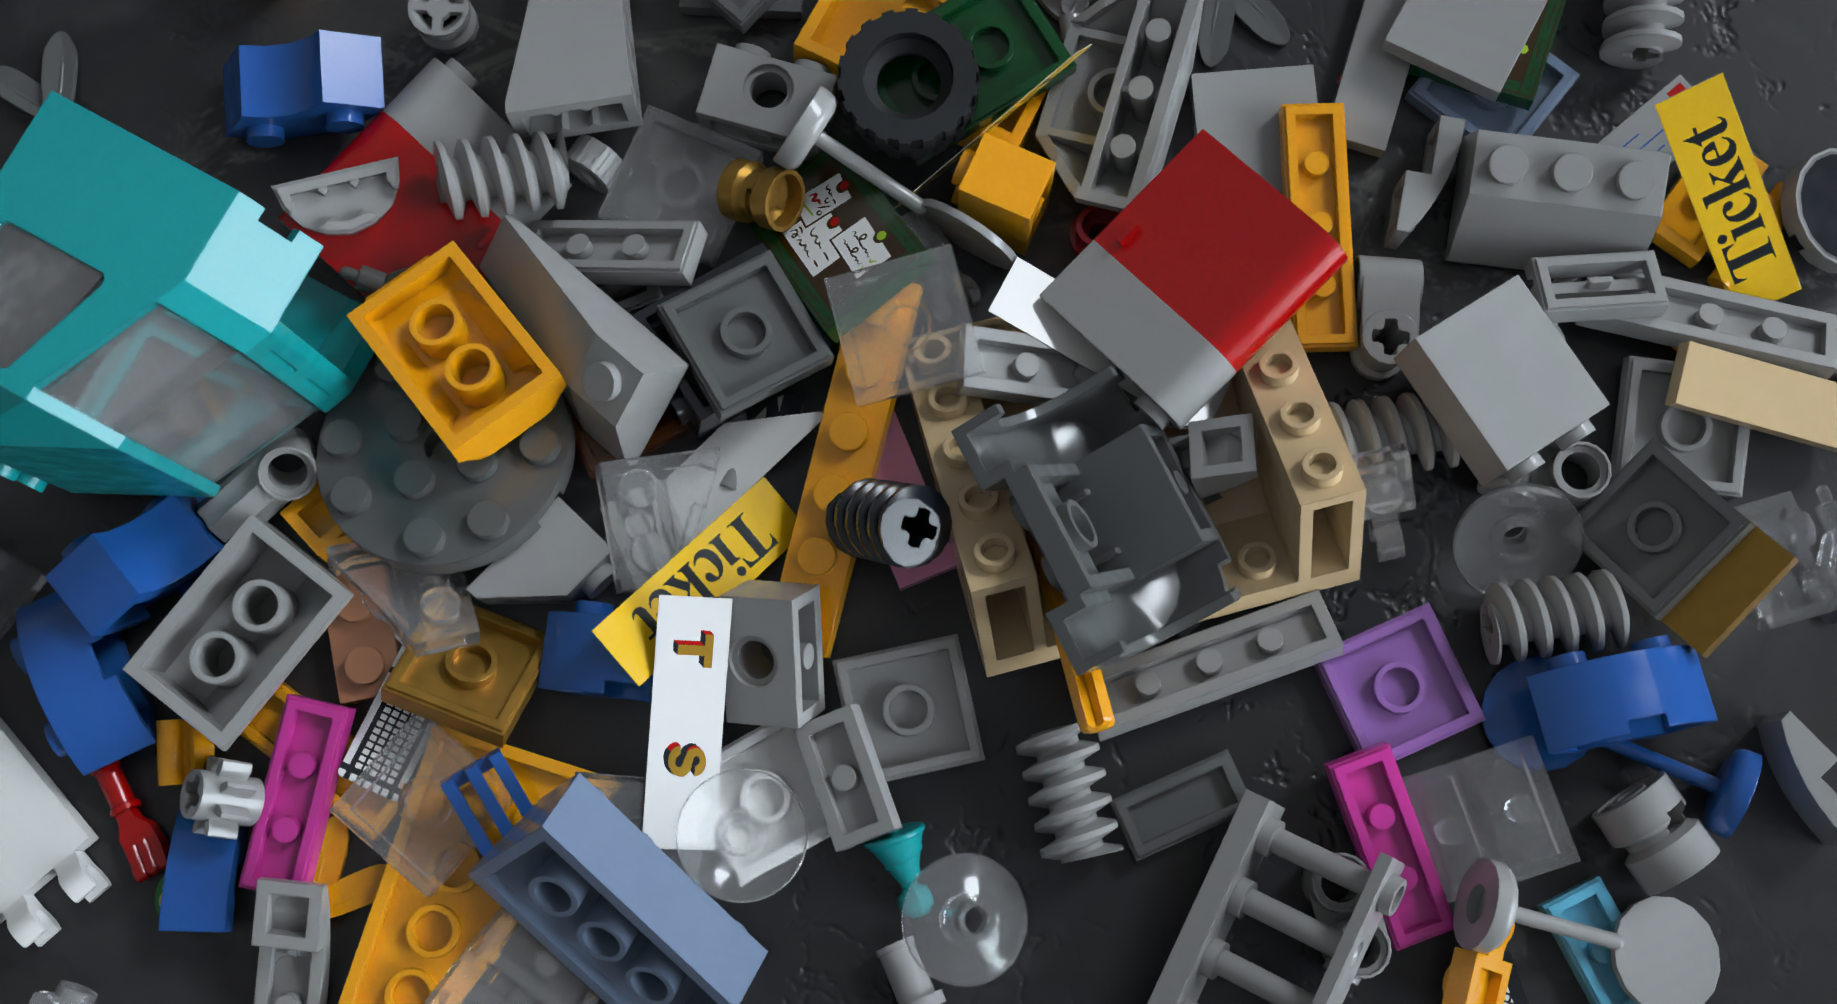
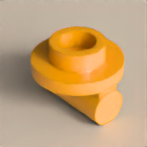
M183 719L156 720L158 786L181 785L193 769H206L208 757H215L214 743Z

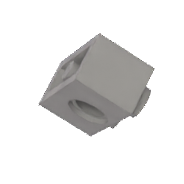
M717 43L696 109V115L702 133L777 153L820 86L830 91L836 97L838 105L840 99L837 75L831 74L826 66L812 60L796 59L794 63L771 58V54L768 51L753 44L737 43L734 48ZM767 90H778L786 95L784 101L773 108H764L755 103L757 97ZM835 113L823 130L828 135ZM813 145L804 161H809L822 149Z
M747 580L720 595V598L733 599L725 694L727 722L799 729L824 711L825 694L820 584ZM761 643L766 645L771 651L774 663L764 655Z

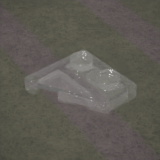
M354 542L326 547L329 570L336 577L342 574L361 593L362 604L378 620L388 623L393 628L394 637L414 657L480 644V628L470 593L466 590L468 585L464 571L440 575L418 574L393 568L388 562L360 549Z

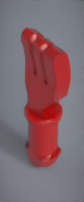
M119 759L91 772V776L96 777L111 809L109 811L110 817L117 820L119 825V841L129 861L133 876L137 882L142 883L149 879L150 875L155 876L160 873L161 869H166L170 846L157 822L144 817L138 808L142 802L139 798L135 797L120 766L122 762Z

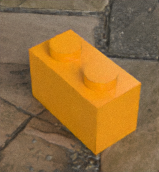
M985 132L977 150L973 151L966 148L960 157L951 182L956 185L951 203L958 205L959 211L978 221L1000 237L1014 252L1025 256L1050 202L1056 162Z

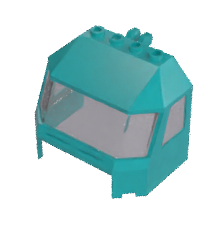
M51 90L0 170V475L14 482L17 480L41 493L50 483L71 493L216 497L222 486L215 482L317 410L327 413L350 395L374 355L373 350L346 316L362 303L346 297L307 275L322 251L323 245L294 228L288 238L285 239L258 221L265 208L251 198Z

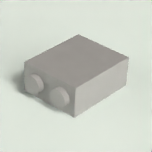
M1519 275L1514 276L1419 335L1393 358L1482 487L1503 474L1510 484L1518 481L1545 463L1538 451L1555 441L1559 449L1564 451L1595 431L1596 429L1589 418L1610 405Z

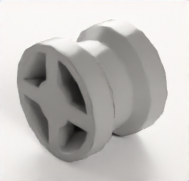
M409 0L407 5L409 18L424 43L435 52L443 54L459 53L468 48L476 39L479 30V20L469 0ZM450 16H457L446 27H443L444 21L449 19Z

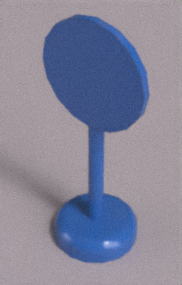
M1540 656L1526 658L1525 661L1521 662L1515 660L1498 671L1483 692L1481 710L1486 718L1485 721H1482L1485 737L1499 756L1518 768L1536 772H1547L1564 769L1584 756L1587 751L1572 755L1548 754L1526 679L1528 676L1548 671L1545 661L1550 658H1541ZM1630 741L1602 747L1658 771H1665L1670 776L1709 791L1703 811L1704 826L1710 832L1726 839L1735 832L1749 807L1763 764L1762 755L1742 748L1735 749L1726 757L1716 776H1713Z

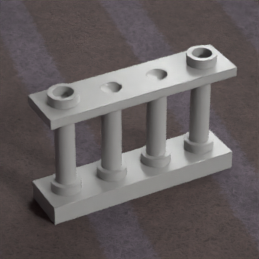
M1246 789L1147 1004H1199L1197 1001L1207 979L1214 980L1217 976L1272 1004H1343L1383 914L1391 917L1404 896L1407 880L1400 876L1405 864L1382 852L1379 853L1372 871L1285 830V822L1281 821V818L1286 808ZM1275 854L1359 894V900L1344 933L1258 891V884L1253 879L1263 857L1270 858ZM1245 915H1248L1332 957L1316 994L1314 995L1230 952V944L1225 942L1235 918L1242 919Z

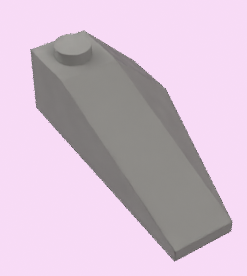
M512 214L504 215L479 268L495 293L561 373L567 384L562 394L582 429L626 468L634 467L690 364Z

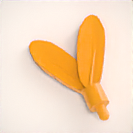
M340 815L332 816L328 820L313 880L315 883L328 884L330 919L372 904L386 864H377L340 879L350 841L347 823Z

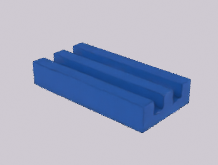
M499 747L439 781L441 788L482 857L494 845L460 790V786L469 781L471 782L502 837L513 825L488 785L483 773L494 767L522 816L533 807Z

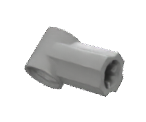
M292 426L279 427L267 433L261 442L260 449L220 484L222 487L216 497H205L197 505V513L205 521L208 529L224 543H227L251 514L267 522L289 501L300 499L309 494L317 480V447L315 441L304 430ZM282 454H293L301 458L305 464L301 469L288 473L276 469L271 461Z

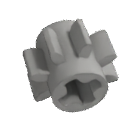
M210 756L207 760L206 770L193 769L189 772L180 793V811L184 818L195 820L192 829L193 833L204 834L207 837L236 840L239 826L251 827L258 821L264 807L265 788L261 779L249 777L253 766L251 763Z

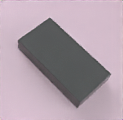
M1228 749L1119 796L1113 799L1109 805L1134 861H1139L1233 819L1246 788Z

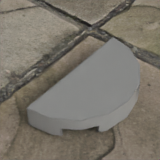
M393 157L274 185L271 188L282 209L303 228L325 236L355 235L376 225L392 208L400 186L398 157Z

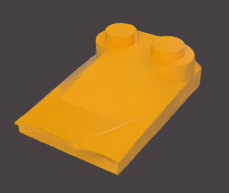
M451 241L433 255H427L366 297L363 304L346 315L459 463L482 460L497 452L548 415L556 406L561 393L567 386L561 373L454 241Z

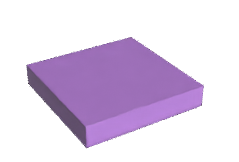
M1426 603L1344 640L1343 655L1314 665L1355 752L1384 741L1390 744L1395 761L1486 720L1430 603Z

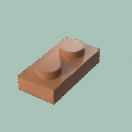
M383 566L336 575L354 594L328 627L340 704L345 706L375 699L401 648L389 572Z

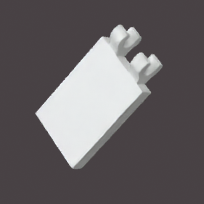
M0 717V924L6 919L9 932L23 948H27L33 942L38 947H42L61 930V927L57 920L34 896L36 892L57 875L60 886L75 903H79L83 898L92 903L110 888L112 883L85 853V850L99 839L97 834Z

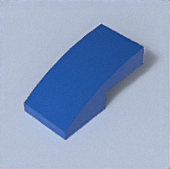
M179 807L167 858L158 931L233 932L237 865H244L248 827L239 826L236 840L196 834L192 831L195 820L184 818Z

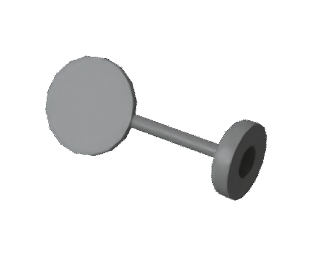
M820 86L773 158L774 162L785 169H795L803 162L813 145H816L916 214L922 215L938 232L962 249L991 265L1003 269L1012 268L1017 255L1000 237L984 225L943 202L934 199H922L823 132L836 111L837 99L830 91Z
M1480 858L1470 866L1462 879L1456 896L1453 916L1455 937L1461 948L1479 953H1489L1501 946L1510 934L1513 924L1518 923L1610 948L1611 966L1619 985L1635 1004H1705L1715 991L1721 969L1719 946L1709 924L1692 906L1674 897L1651 896L1630 904L1616 920L1613 932L1518 907L1519 891L1516 877L1509 867L1502 862Z

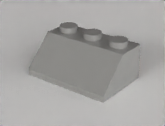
M1481 129L1462 137L1444 261L1524 271L1532 257L1648 251L1663 214L1671 152Z
M251 514L122 670L222 751H227L354 594L320 561L276 526Z

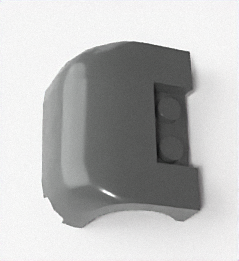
M1113 366L1105 368L1086 381L1035 408L1001 418L1005 412L1001 404H994L951 431L981 491L1008 490L1011 496L1009 502L1014 516L1020 525L1030 532L1042 556L1041 565L1045 576L1050 584L1058 592H1061L1065 603L1047 612L1046 616L1077 676L1111 666L1138 654L1238 601L1241 596L1237 587L1228 589L1221 567L1231 562L1232 559L1164 430H1160L1139 409H1136L1126 393L1118 385V383L1125 380L1124 374Z

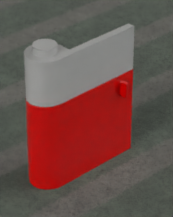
M432 58L394 97L385 109L321 173L325 174L398 157L400 186L392 208L376 225L355 235L325 236L305 229L285 211L278 219L290 231L293 228L300 230L324 247L319 257L328 263L338 274H340V269L344 266L361 270L362 265L385 272L388 275L392 271L411 267L425 256L433 255L445 245L454 241L474 267L480 270L482 277L485 278L479 266L503 216L507 214L499 198H493L489 216L481 217L473 200L466 203L463 219L456 220L448 204L440 203L435 176L433 141L440 140L449 157L453 158L457 139L466 138L475 155H478L482 137L492 136L501 153H503L508 135L515 132L508 123L473 91L479 83L458 61L450 58L443 64L438 59ZM525 143L526 149L529 150L530 144ZM543 193L539 212H532L524 195H520L517 197L514 214L512 215L530 229L532 221L541 220L555 204L549 193ZM345 279L355 288L356 282ZM357 290L365 298L371 295L369 293Z
M1202 129L1039 296L1131 380L1141 394L1134 404L1160 430H1163L1170 422L1177 429L1181 430L1348 261V257L1337 241L1326 230L1206 130Z

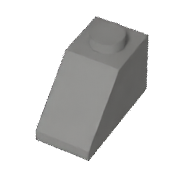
M558 496L538 522L541 528L517 549L493 561L466 590L476 599L487 605L576 603V600H581L585 595L593 599L601 594L616 578L618 571L614 566L621 558L607 542Z

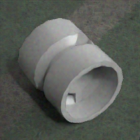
M1658 771L1623 789L1602 804L1591 817L1613 848H1625L1628 851L1625 866L1644 893L1649 896L1662 893L1692 877L1705 868L1720 853L1719 846L1699 818H1686L1682 812L1686 806V800L1665 771Z

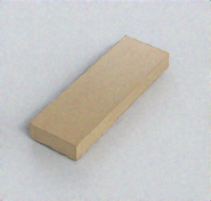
M1692 341L1679 343L1665 405L1837 453V382Z

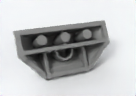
M1099 0L1070 21L1063 43L1069 54L1072 56L1077 51L1090 44L1092 45L1074 60L1077 64L1076 73L1049 88L1035 137L1048 159L1056 162L1055 170L1075 202L1121 212L1162 171L1194 65L1204 0Z

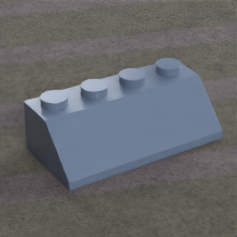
M580 772L543 796L484 855L468 874L478 886L606 1004H740L768 953L747 932L741 923L734 920L700 887L696 880L688 876L654 844L653 840L646 833L636 827L607 799L600 789L593 786Z

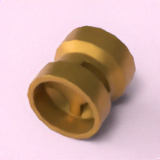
M744 158L734 159L724 168L716 190L719 210L726 218L744 223L755 221L760 227L779 232L789 230L798 221L805 202V186L802 177L797 171L778 166L766 168L760 162Z

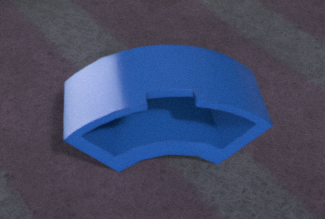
M318 30L308 38L288 44L268 46L238 45L223 66L226 137L246 138V143L251 146L272 148L283 145L285 138L310 136L328 132L351 134L362 131L364 129V121L371 119L385 109L381 37Z
M159 496L143 509L141 516L110 531L85 534L65 547L61 553L63 560L45 578L91 637L113 634L149 620L151 615L145 609L146 607L175 591L183 597L222 550L226 543L208 529L205 521L197 513V505L205 497Z
M57 592L16 610L18 637L10 641L11 652L21 670L29 675L39 703L48 719L44 723L46 739L52 750L59 757L69 755L79 771L85 776L156 742L155 702L146 688L122 670L131 659L124 640L123 630L109 635L91 637Z
M576 600L574 612L548 611L537 688L589 697L651 703L653 674L643 684L638 686L592 633V630L614 611V605L596 601Z
M1661 635L1629 645L1631 652L1587 661L1585 651H1575L1547 659L1545 662L1548 671L1528 676L1526 679L1548 754L1572 755L1623 742L1658 738L1718 721L1696 650L1690 645L1672 646L1669 635Z

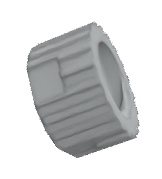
M579 136L567 152L569 172L587 187L600 193H608L624 171L623 161L618 154L592 136Z

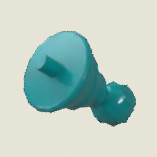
M920 821L903 823V828L863 843L864 847L875 855L885 867V870L889 871L900 884L902 891L897 899L899 908L904 916H909L913 919L928 914L934 903L929 888L918 884L921 871L920 855L923 847L922 835L925 829L924 823Z

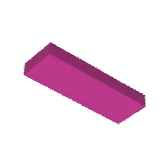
M287 694L264 783V807L258 821L253 826L238 887L256 891L257 879L260 877L313 882L340 776L338 769L345 757L356 713L355 708L296 694Z
M1382 741L1324 763V769L1357 858L1371 871L1380 852L1405 864L1400 876L1407 880L1404 896L1391 917L1383 914L1386 929L1391 940V948L1395 951H1400L1454 930L1452 911L1390 744Z

